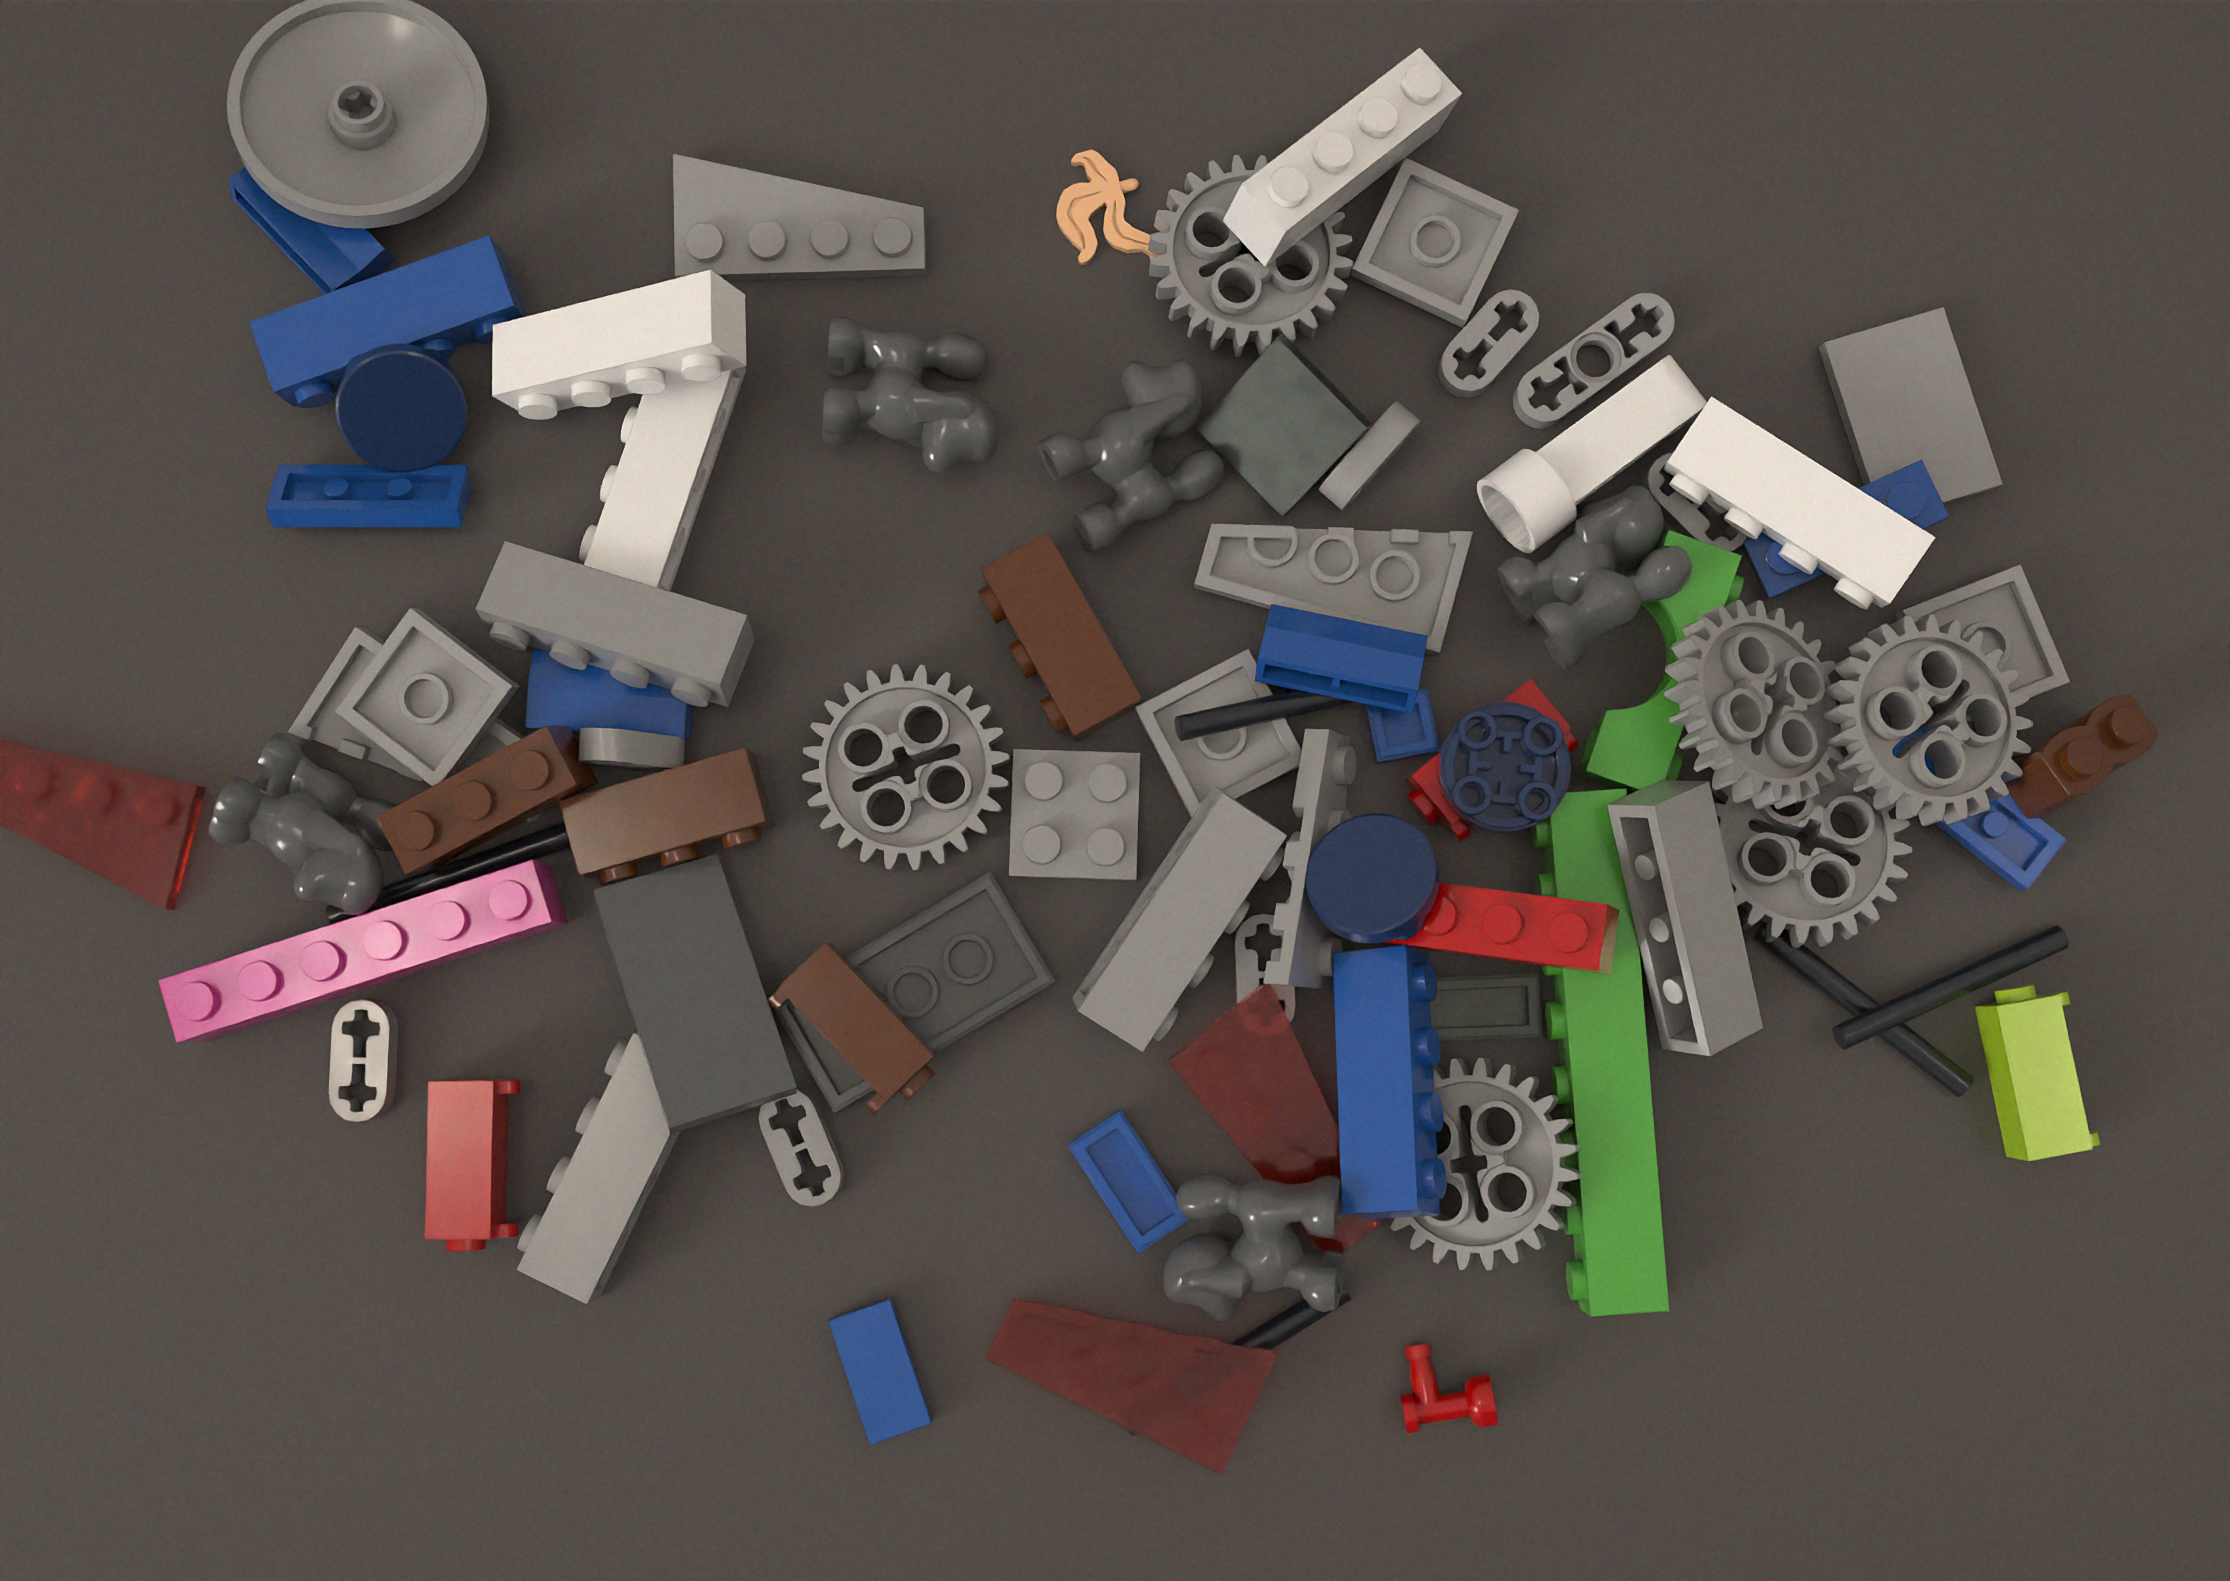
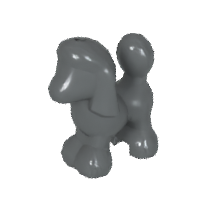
M830 317L828 375L846 377L854 374L862 366L872 368L875 372L871 375L863 391L850 390L839 386L825 388L823 444L832 447L847 445L857 435L859 430L869 429L875 430L879 434L893 440H907L915 447H922L924 463L930 471L938 473L949 470L956 463L968 461L982 463L991 459L996 452L998 442V428L991 409L981 399L966 391L951 390L941 393L926 389L920 382L923 371L930 368H935L944 375L958 380H971L980 376L987 364L985 347L978 340L966 334L953 332L941 335L935 339H924L913 331L894 330L882 332L860 326L847 317Z
M1184 359L1173 360L1168 365L1151 367L1143 362L1132 360L1123 368L1121 378L1129 407L1120 408L1104 415L1093 426L1088 438L1085 440L1060 432L1047 435L1037 445L1043 464L1054 480L1065 479L1091 468L1098 477L1111 485L1116 491L1114 502L1109 506L1101 502H1095L1079 509L1070 516L1077 536L1084 547L1090 552L1103 550L1108 547L1120 533L1135 522L1154 519L1164 514L1173 502L1201 500L1212 493L1221 482L1225 471L1222 459L1213 450L1200 449L1190 453L1179 462L1172 474L1161 475L1151 462L1155 438L1176 439L1188 432L1199 418L1204 405V389L1201 378L1195 367Z
M1631 485L1619 494L1603 500L1589 501L1582 505L1579 509V518L1575 523L1574 534L1563 540L1553 553L1544 560L1535 563L1529 559L1515 557L1505 560L1497 568L1498 576L1513 610L1522 622L1528 624L1537 620L1549 635V637L1544 639L1545 645L1555 662L1563 670L1571 668L1580 662L1587 649L1603 634L1621 628L1633 620L1641 604L1649 600L1671 598L1681 591L1690 579L1692 563L1685 550L1678 546H1663L1654 550L1663 532L1664 517L1657 499L1642 485ZM1641 563L1637 573L1629 576L1624 575L1626 572H1628L1636 565Z
M282 733L273 735L262 750L258 763L266 767L262 775L253 783L240 777L232 778L221 791L213 809V817L209 825L208 835L217 843L228 846L241 844L250 839L264 845L278 861L291 868L294 892L299 899L307 902L326 903L340 908L348 915H361L377 900L384 882V870L373 848L384 852L393 851L376 816L395 805L387 800L366 799L359 796L349 779L340 773L322 768L312 762L303 753L300 745L294 739ZM346 823L354 825L358 834L354 833L342 824Z
M1200 1174L1187 1179L1179 1185L1176 1204L1179 1212L1186 1218L1197 1221L1211 1220L1229 1212L1240 1218L1244 1233L1239 1239L1225 1240L1215 1234H1197L1178 1244L1168 1256L1163 1270V1290L1169 1301L1202 1308L1214 1319L1225 1321L1231 1319L1237 1312L1239 1298L1247 1293L1270 1294L1281 1291L1284 1288H1294L1301 1291L1303 1298L1313 1309L1321 1312L1337 1309L1344 1287V1253L1331 1249L1320 1251L1303 1249L1296 1231L1291 1227V1222L1301 1221L1309 1232L1319 1237L1336 1236L1337 1219H1342L1341 1177L1324 1176L1312 1182L1302 1184H1285L1270 1179H1255L1241 1185L1233 1183L1228 1178L1218 1174Z

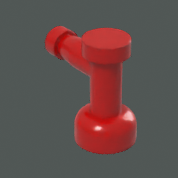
M1430 1342L1404 1347L1406 1360L1410 1359V1382L1412 1387V1393L1400 1394L1407 1434L1420 1432L1419 1425L1470 1417L1473 1424L1480 1428L1498 1426L1494 1395L1488 1373L1471 1376L1465 1383L1464 1391L1439 1395L1436 1375L1429 1356H1432Z

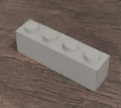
M506 541L502 546L476 606V611L489 632V637L506 648L525 651L527 646L548 651L554 660L565 666L584 670L588 664L609 670L612 677L626 685L636 688H646L648 683L670 689L671 694L677 699L698 707H706L709 702L729 707L755 641L748 616Z
M1661 780L1607 804L1662 1049L1712 1056L1763 1028L1710 782Z
M1213 785L1072 997L1077 1010L1142 1052L1152 1038L1160 1041L1170 1030L1177 1017L1178 1009L1174 1007V1004L1186 986L1189 985L1195 988L1208 973L1214 960V956L1209 952L1223 931L1230 935L1244 919L1250 906V902L1245 900L1257 880L1259 878L1263 881L1268 880L1280 865L1285 854V848L1281 844L1287 835L1277 826Z
M637 1032L633 1033L630 1041L623 1038L620 1039L613 1049L604 1073L612 1077L601 1100L593 1096L585 1106L575 1129L576 1132L583 1136L572 1158L564 1155L556 1165L546 1190L554 1193L543 1217L534 1214L530 1219L517 1246V1249L525 1252L517 1268L518 1271L585 1304L601 1296L681 1131L673 1134L669 1132Z

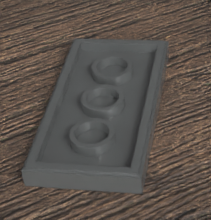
M718 854L594 889V900L670 1134L797 1094V1085Z
M991 872L846 957L936 1053L1056 982ZM790 1000L780 1009L775 1010L834 1113L874 1090Z

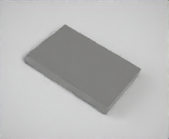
M1944 307L1824 342L1818 348L1863 486L1921 459L1943 504L1991 491L2003 485Z

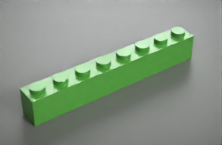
M1626 789L1567 792L1549 817L1530 827L1533 847L1542 848L1544 873H1537L1535 877V895L1604 903L1619 910L1611 975L1542 966L1544 976L1553 975L1555 1001L1546 1002L1545 1021L1549 1040H1558L1560 1066L1551 1067V1093L1559 1098L1556 1105L1563 1104L1564 1119L1572 1118L1574 1122L1566 1131L1560 1134L1562 1143L1581 1145V1151L1565 1157V1166L1582 1172V1178L1569 1181L1570 1194L1577 1199L1576 1205L1570 1207L1561 1206V1219L1565 1224L1563 1230L1565 1235H1573L1575 1260L1566 1262V1283L1570 1300H1579V1309L1591 1317L1669 1311L1640 949L1607 804L1627 796Z

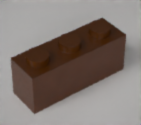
M1048 532L981 568L987 586L977 592L995 624L1007 619L1018 641L1008 647L1026 679L1038 674L1049 696L1039 702L1057 734L1068 729L1075 742L1133 711L1136 706L1142 704L1139 692Z
M545 726L377 815L376 819L405 875L434 870L559 804L560 800L570 798L595 785L598 781L589 763L578 762L579 744L570 726Z
M746 747L559 801L578 874L588 878L599 877L601 886L635 878L638 876L637 865L660 859L662 867L668 868L699 859L698 848L722 841L724 850L740 848L762 840L759 830L775 826L755 754Z

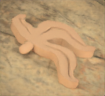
M1092 149L1076 153L1071 160V165L1074 167L1083 166L1090 183H1076L1063 190L1057 205L1056 219L1062 233L1081 251L1078 256V263L1081 266L1088 265L1095 257L1098 242L1089 220L1092 215L1104 206L1107 209L1104 216L1103 234L1105 241L1110 246L1125 253L1143 252L1150 256V260L1158 256L1148 251L1151 235L1133 228L1124 219L1126 202L1123 194L1136 190L1139 187L1138 180L1130 178L1119 181L1116 169L1098 152Z

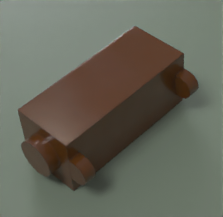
M825 942L768 999V1002L776 1011L790 1000L877 1092L866 1104L874 1114L898 1093L908 1101L935 1075L927 1065L938 1054L833 943Z

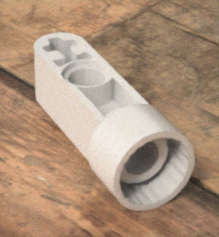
M1668 355L1537 452L1530 449H1522L1479 480L1477 483L1479 500L1487 516L1502 536L1520 551L1532 553L1576 520V505L1687 424L1703 410L1707 401L1672 356Z

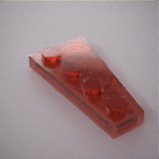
M0 740V825L165 910L175 909L206 787Z
M1262 983L1169 1057L1170 1065L1263 1179H1270L1285 1184H1302L1312 1182L1324 1176L1341 1177L1339 1128L1272 984ZM1343 1215L1342 1219H1337L1336 1236L1327 1238L1316 1236L1309 1232L1301 1221L1299 1223L1321 1250L1331 1249L1345 1252L1382 1223L1381 1219L1365 1220Z
M1015 1298L986 1359L988 1362L1223 1476L1277 1358L1278 1352L1256 1347L1251 1349L1226 1344L1222 1340L1198 1335L1192 1337L1158 1330V1327L1134 1322L1132 1324L1099 1318L1095 1314Z

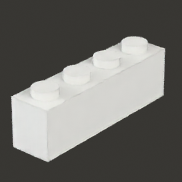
M1418 48L1243 182L1223 222L1266 267L1436 134L1462 95L1461 91L1424 51Z
M712 270L493 325L492 396L518 410L521 416L534 420L550 419L557 415V411L576 406H605L611 402V398L631 393H660L665 389V385L686 380H715L721 376V372L746 366L745 294Z
M745 367L721 372L719 378L711 381L686 380L665 385V389L660 393L643 394L639 407L631 406L621 429V442L626 444L618 467L611 465L602 482L600 500L605 502L601 517L597 526L590 525L581 543L579 558L585 562V566L671 591L746 372Z
M1712 396L1664 468L1666 472L1674 476L1669 485L1677 492L1702 505L1706 497L1728 510L1724 520L1729 525L1753 539H1757L1761 532L1783 545L1778 554L1784 560L1808 574H1812L1816 567L1838 580L1834 590L1839 595L1865 610L1869 608L1871 603L1883 608L1892 602L1936 538Z

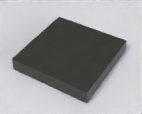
M1282 335L1271 343L1195 429L1284 517L1298 505L1373 424Z

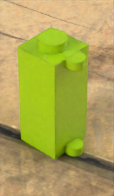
M2034 984L1995 990L1996 1002L1975 1006L2006 1157L2034 1161L2092 1150L2093 1147L2101 1145L2098 1131H2089L2062 1007L2071 1004L2068 991L2036 995Z

